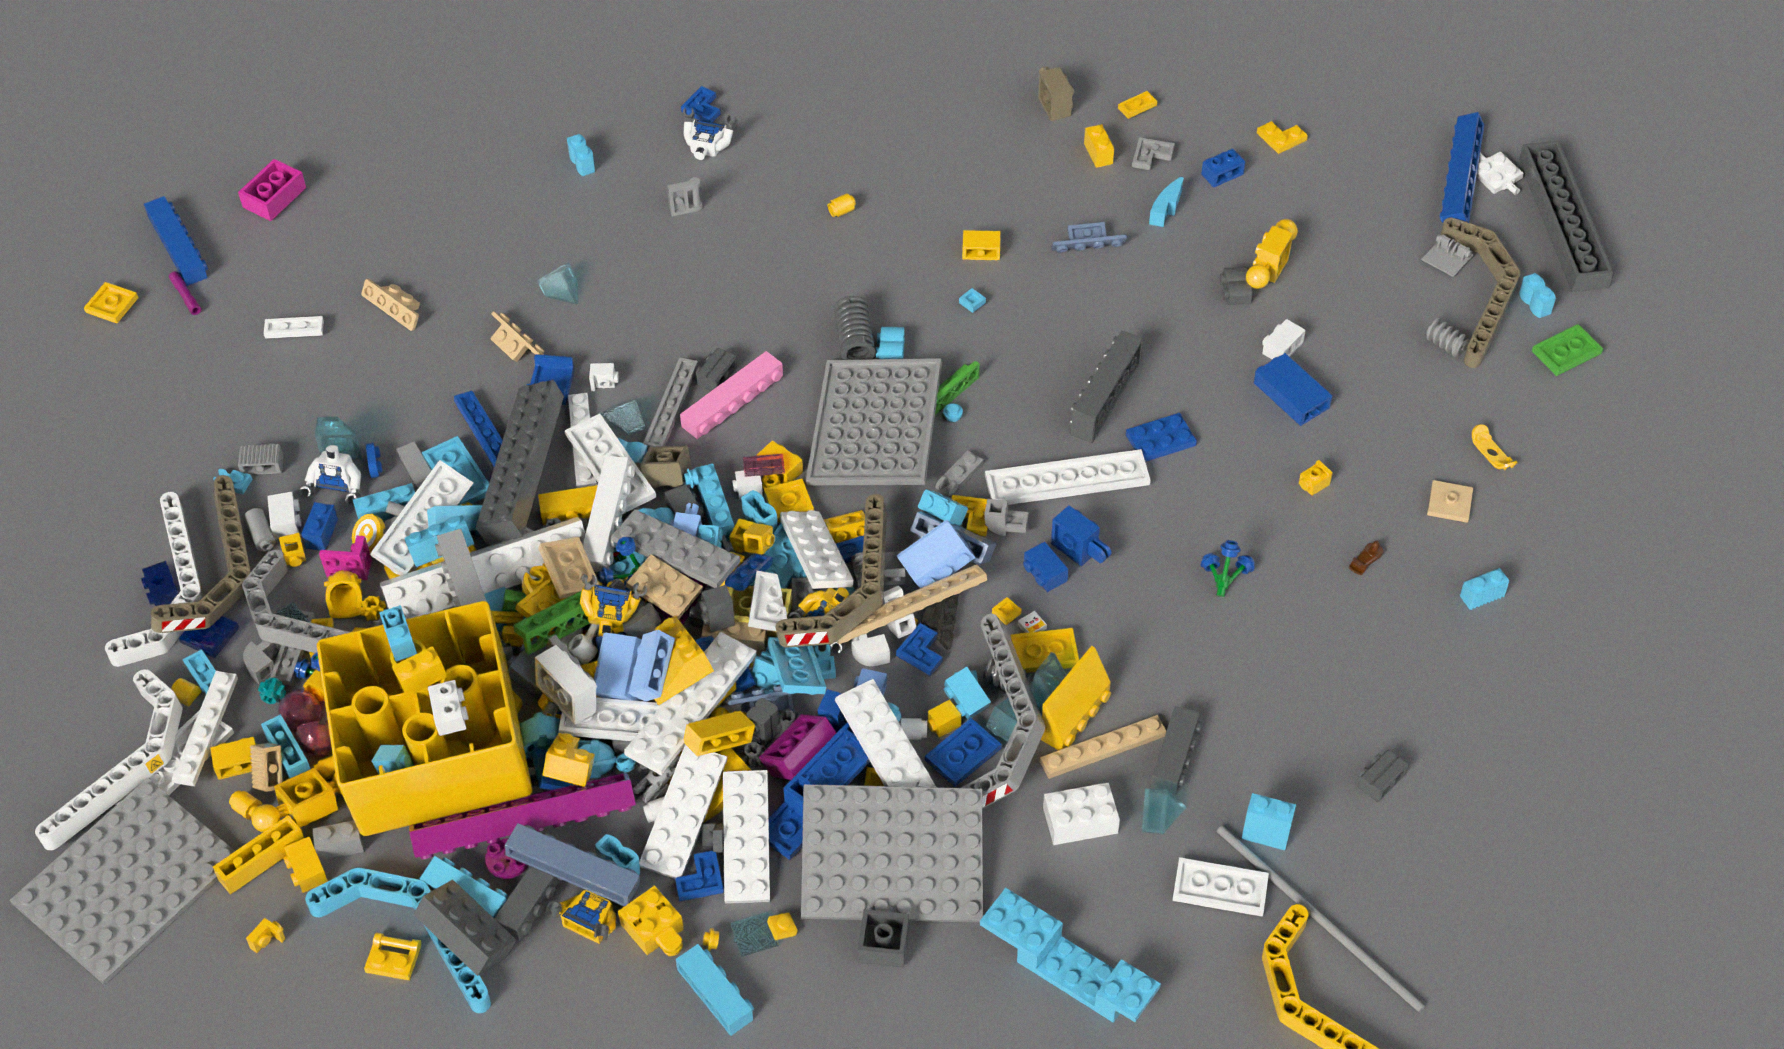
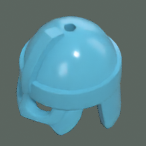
M598 739L579 740L578 749H584L589 753L595 754L590 778H600L601 775L606 774L612 769L616 762V756H614V751L608 744Z

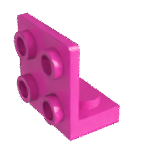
M356 536L355 543L351 545V552L320 550L319 555L326 577L333 575L337 571L346 570L357 574L358 579H368L372 558L365 536Z

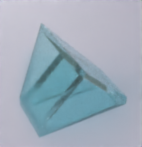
M566 263L537 280L545 297L578 305V279L570 263Z
M629 399L613 405L600 413L624 430L627 435L646 429L636 400Z
M1145 788L1142 832L1164 834L1187 807L1166 789Z

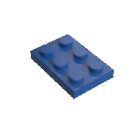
M1180 413L1126 429L1128 440L1134 450H1142L1145 462L1194 447L1197 442Z
M970 718L926 754L925 761L956 787L1001 749L1002 744Z

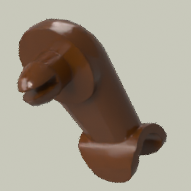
M1378 541L1368 543L1357 558L1353 557L1349 568L1354 573L1363 575L1367 567L1382 556L1383 548L1380 546V543Z

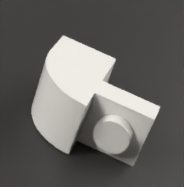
M896 586L883 593V604L904 596L902 588ZM913 613L887 624L891 632L898 639L911 634L916 629Z
M867 634L852 639V655L859 663L866 666H879L890 663V649L884 634L870 638L867 637Z

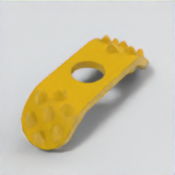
M1478 424L1473 428L1472 440L1474 445L1495 468L1506 470L1509 466L1513 468L1518 464L1517 460L1513 461L1511 457H1507L1491 439L1492 436L1489 434L1487 426ZM1487 450H1495L1498 455L1492 456L1487 452Z

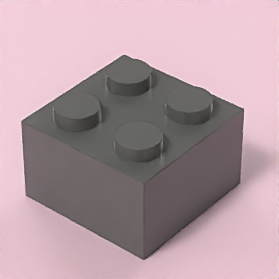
M864 909L858 944V963L904 968L909 933V914Z

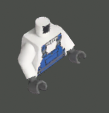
M684 108L683 114L686 118V122H684V138L687 145L691 147V152L694 153L695 158L703 160L705 155L714 157L719 151L729 146L733 134L732 128L738 124L736 117L733 118L732 122H730V115L725 117V122L728 126L699 120L691 122L695 112L692 108V113L686 115L687 110Z
M330 445L326 448V451L322 452L320 457L315 458L311 463L305 481H307L306 485L299 489L300 495H303L305 488L308 489L307 497L314 493L312 483L317 488L349 492L350 494L346 496V502L351 504L353 496L355 499L361 498V495L358 493V490H360L361 472L352 462L350 455L339 453L337 446Z

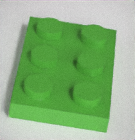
M1579 324L1534 345L1532 348V352L1556 376L1602 354L1603 348Z

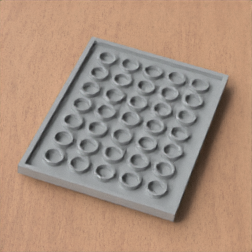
M941 358L827 360L806 476L807 486L925 485L942 368Z
M147 778L13 896L10 902L102 984L106 985L218 881L213 866L235 852V850Z
M804 785L801 919L862 920L864 909L906 913L909 914V921L980 923L983 917L982 789Z

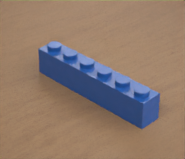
M165 196L144 203L149 220L185 281L186 286L207 279V264L204 259L200 260L202 258L198 248H194L195 244L192 237H187L188 231L184 224L181 225L182 221L179 214H174L176 211L172 202H168Z

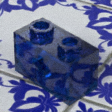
M163 561L143 568L144 577L141 578L144 589H149L150 591L146 593L150 605L171 604L178 595V591L167 562Z

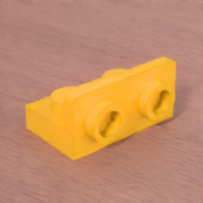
M862 510L824 519L835 544L864 536L865 514Z

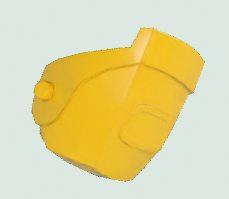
M340 570L330 575L328 581L324 582V586H327L326 603L330 617L351 618L361 614L362 590L360 583L362 582L361 579H358L357 574Z

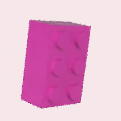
M273 159L238 194L243 208L272 221L306 189V185L301 171Z

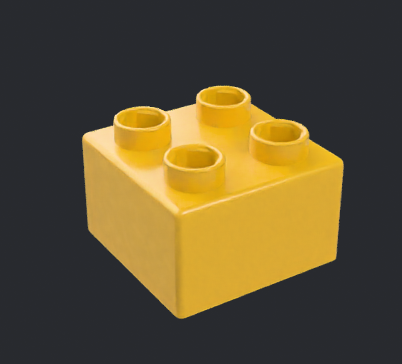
M486 601L406 619L417 654L433 646L448 676L430 686L455 680L457 688L462 687L465 701H461L462 707L466 706L469 718L465 720L466 729L439 736L435 725L428 687L406 697L398 682L392 666L405 659L395 661L383 625L324 638L317 642L336 780L361 835L369 836L531 795L532 785L507 660L490 606ZM380 745H404L415 766L386 773L383 765H380V774H378L372 759Z

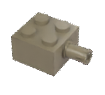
M1045 66V69L1042 67L1039 70L1038 99L1051 121L1070 117L1071 109L1073 108V86L1068 83L1067 76L1060 67L1049 69L1047 66Z
M688 446L649 447L643 461L635 463L653 488L666 485L671 487L683 485L685 482L684 473H687L688 468L689 470L692 468Z

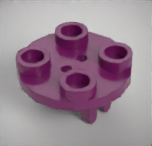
M509 838L501 839L488 845L485 855V863L489 872L495 877L502 879L514 878L522 874L528 867L527 864L506 856L505 844Z

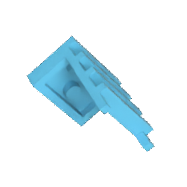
M769 647L766 648V652H761L760 657L757 656L755 658L752 672L756 682L755 685L766 690L773 689L774 685L780 684Z

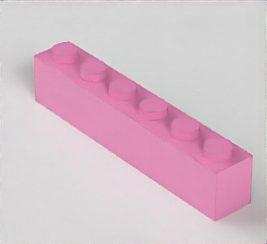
M767 351L682 412L680 414L681 427L696 439L706 435L732 413H736L739 408L752 401L759 393L764 392L774 382L779 381L783 376L782 363Z

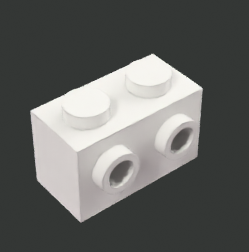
M455 680L429 686L428 691L439 736L465 730V720L469 718L466 706L462 707L461 701H465L462 687L457 688Z

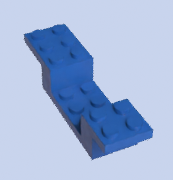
M848 722L784 787L785 802L769 817V846L789 860L802 848L804 785L847 786L866 766L874 768Z

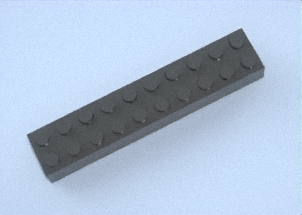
M1559 141L1523 144L1519 162L1571 291L1609 288L1613 276L1612 268Z
M554 380L525 385L518 389L476 525L477 531L486 544L521 538L524 535L564 398Z

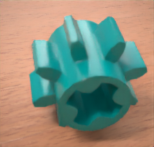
M277 678L266 679L265 682L260 683L258 691L261 693L259 696H261V700L265 703H278L279 699L283 700L286 694V690H283L285 686Z

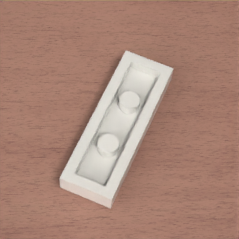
M323 316L265 319L264 337L282 338L323 335Z

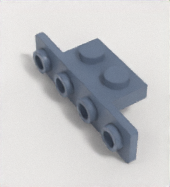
M1105 222L1068 225L1069 240L1053 242L1052 251L1057 250L1059 253L1066 252L1068 249L1081 251L1085 250L1086 247L1100 249L1105 247V245L1119 247L1126 242L1127 235L1106 236Z
M780 684L774 685L773 689L770 690L756 688L752 690V693L735 692L731 694V697H727L728 705L749 702L751 709L755 707L756 702L760 698H765L776 705L778 711L790 708L794 712L792 694L783 692Z

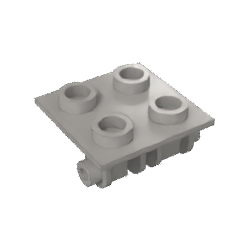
M1439 234L1436 238L1437 243L1421 260L1454 277L1474 254H1472L1469 247H1465L1459 242L1455 244L1454 239L1450 242L1451 239L1446 237V235Z

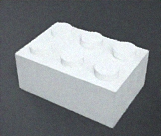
M555 645L535 657L536 686L553 703L557 704L559 709L575 725L596 713V682L592 677H588L583 672L579 664H575L570 659L567 652L562 651Z
M1109 782L1044 794L1043 809L1053 845L1118 834L1120 819Z

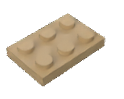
M574 537L540 543L538 549L559 599L568 598L582 591V587L585 586L582 582V576L586 574L588 576L587 582H590L592 574L595 575L580 538Z
M652 554L626 584V587L633 592V585L635 583H639L638 592L642 591L645 585L647 593L641 597L671 616H676L678 620L702 592L703 588Z

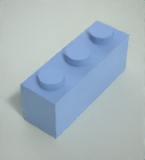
M660 630L643 634L629 694L645 702L661 697L675 640L674 637Z

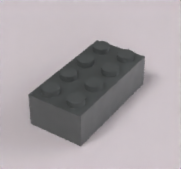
M453 879L424 895L413 914L477 976L505 959L516 942V939Z

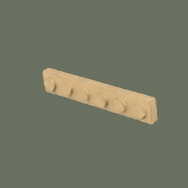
M1158 715L1042 756L1040 757V763L1048 779L1163 738L1165 737L1166 729Z

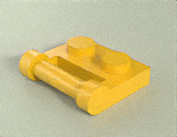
M376 932L364 967L365 972L410 980L420 952L421 940L398 939ZM382 945L407 949L410 952L407 955L381 950Z

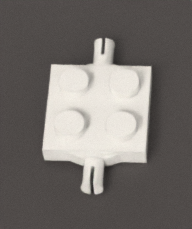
M1480 152V163H1478L1476 178L1493 194L1505 189H1509L1514 195L1518 194L1520 189L1514 184L1523 178L1524 173L1502 152H1498L1488 158Z

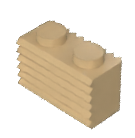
M273 743L251 745L252 788L265 792L274 791V786L283 782L281 745Z

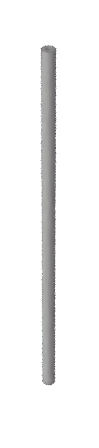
M1220 826L1217 829V833L1257 869L1261 872L1269 873L1268 878L1294 902L1304 906L1313 919L1420 1013L1424 1009L1425 1005L1224 826Z

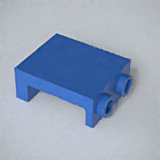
M536 354L534 356L535 367L531 383L527 385L554 380L564 395L562 405H566L575 371L573 358Z

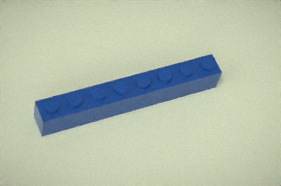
M1479 112L1458 116L1457 124L1454 126L1455 136L1452 138L1453 148L1450 150L1451 160L1448 162L1449 172L1446 175L1447 184L1444 187L1445 196L1442 200V212H1440L1442 223L1447 218H1456L1468 223L1470 221L1484 131V123Z

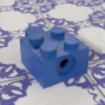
M1068 505L1053 518L1051 544L1080 566H1083L1091 558L1101 564L1112 554L1110 547L1099 540L1100 527L1094 521H1090L1083 516L1079 510H1075Z

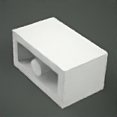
M1286 319L1282 324L1276 326L1271 335H1267L1264 338L1262 354L1270 359L1279 357L1284 353L1290 357L1303 343L1305 329Z
M287 492L268 496L270 527L274 538L279 539L282 536L299 533L298 527H301L302 524L297 511H300L298 499H294L293 493Z

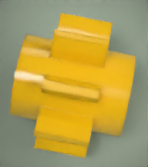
M368 596L364 601H361L362 608H360L361 616L366 617L367 621L379 620L381 618L379 612L387 608L385 601H381L379 596Z

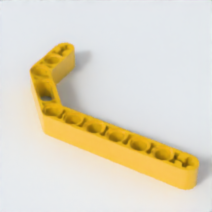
M1292 905L1266 940L1262 952V961L1279 1021L1323 1049H1347V1046H1351L1354 1049H1379L1300 1000L1287 954L1306 927L1308 911L1302 905ZM1281 934H1287L1289 937H1284ZM1274 950L1277 952V954H1273L1269 951ZM1274 971H1281L1284 974L1289 991L1284 992L1279 989ZM1285 1009H1292L1294 1012L1289 1013ZM1305 1021H1311L1314 1025H1308ZM1325 1034H1332L1334 1038L1327 1037Z

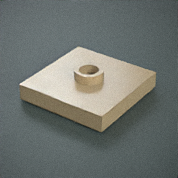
M1433 480L1427 515L1468 523L1473 487Z

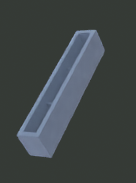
M517 823L505 844L506 856L622 906H626L632 901L640 886V875L634 870L624 869L617 866L611 860L598 858L590 851L584 852L579 850L573 844L563 843L556 840L550 834L537 832L529 825L523 826Z

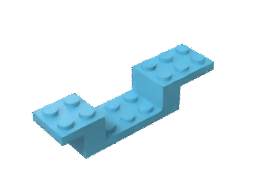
M1007 888L1003 890L980 920V926L1018 949L1017 962L1113 1023L1119 1014L1136 1022L1160 989L1161 983L1121 959L1117 966L1112 968L1062 937L1063 923Z

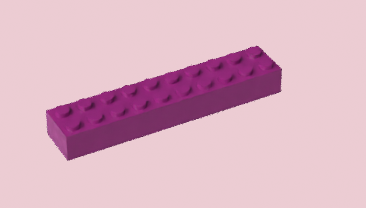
M625 772L588 781L585 787L576 784L410 825L409 834L415 858L428 859L438 852L449 854L455 852L456 848L465 846V849L477 847L478 843L487 841V843L498 842L500 837H510L517 823L523 826L529 825L537 832H540L546 826L562 827L566 825L567 821L583 822L588 820V816L592 815L604 817L613 810H618L619 812L628 811L636 803L629 775Z

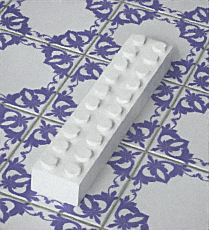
M576 517L524 534L521 538L506 540L470 552L483 593L485 594L504 586L509 588L521 584L525 572L530 575L531 579H536L537 577L530 574V569L534 566H542L544 563L538 549L540 543L579 537L583 545L586 533L582 521ZM441 562L380 582L388 609L401 605L405 619L438 612L455 606L453 597L456 594L455 591L450 592L447 579H450L448 573L444 574Z

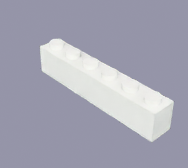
M605 456L583 543V548L594 572L601 571L603 567L609 569L610 565L613 564V550L617 543L612 541V535L622 524V513L626 510V497L631 489L630 480L631 477H634L635 473L634 465L631 464L629 457Z

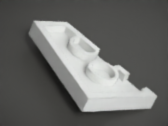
M757 571L748 627L776 631L775 626L777 622L787 619L778 575Z

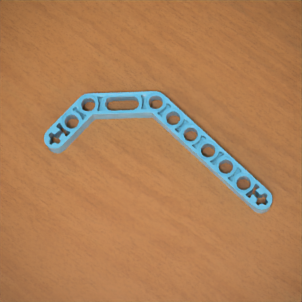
M354 868L310 890L305 900L312 916L323 917L360 897L412 907L416 910L423 896L431 891L422 880L365 868ZM379 885H387L401 888V890L390 891L377 887ZM424 925L470 1008L476 1013L486 1012L491 1006V1000L480 975L477 976L464 963L454 965L461 960L448 947H445L446 945ZM473 979L471 982L465 983L466 980ZM478 992V995H479L480 999H478L477 997H475L474 994H476V993Z

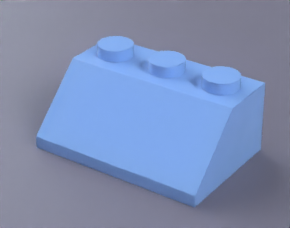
M948 520L942 522L897 555L902 565L920 588L951 576L975 558L968 544Z
M603 633L594 677L597 685V696L608 699L641 701V699L629 694L641 639L633 636Z

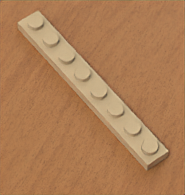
M976 564L883 604L878 610L839 639L837 643H846L855 637L867 634L869 631L885 626L915 611L922 610L936 602H941L945 598L978 586L980 583L987 581V575Z

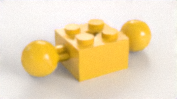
M1282 219L1277 222L1275 226L1271 227L1269 232H1265L1262 243H1258L1255 250L1257 257L1254 260L1253 266L1246 272V281L1252 288L1261 289L1269 281L1275 283L1288 262L1292 241L1298 233L1297 226L1292 220Z
M312 768L275 785L274 788L279 806L274 807L270 804L258 806L252 813L251 821L256 830L264 832L279 822L281 818L289 815L301 828L337 811L335 793H342L337 784L336 773L333 775L332 781L327 783L318 771Z

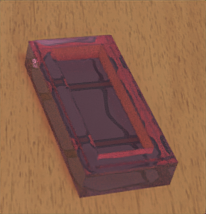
M783 454L743 457L745 477L785 474Z

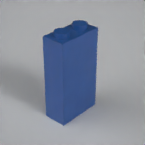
M1286 353L1273 358L1271 362L1258 367L1255 371L1254 384L1300 426L1330 408L1332 395Z

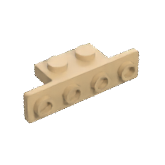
M365 279L361 293L362 296L410 331L415 330L419 314L414 310L419 308L420 302L415 300L412 295L401 290L398 285L391 284L380 287L372 280Z
M494 311L491 313L501 323V326L490 339L512 360L518 362L528 348L535 355H544L545 350L537 344L534 346L532 344L533 339L525 333L522 335L520 333L522 329L516 324H510L508 316L502 312L500 315Z

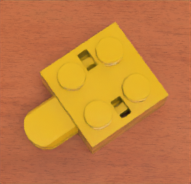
M655 885L618 911L620 925L646 955H649L658 947L668 956H675L681 952L683 943L682 937L678 933L684 930L682 916Z

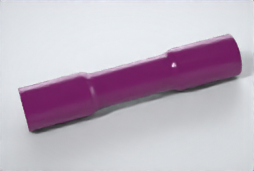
M177 271L170 273L169 279L180 293L192 315L199 314L201 307L186 287V283L180 273Z

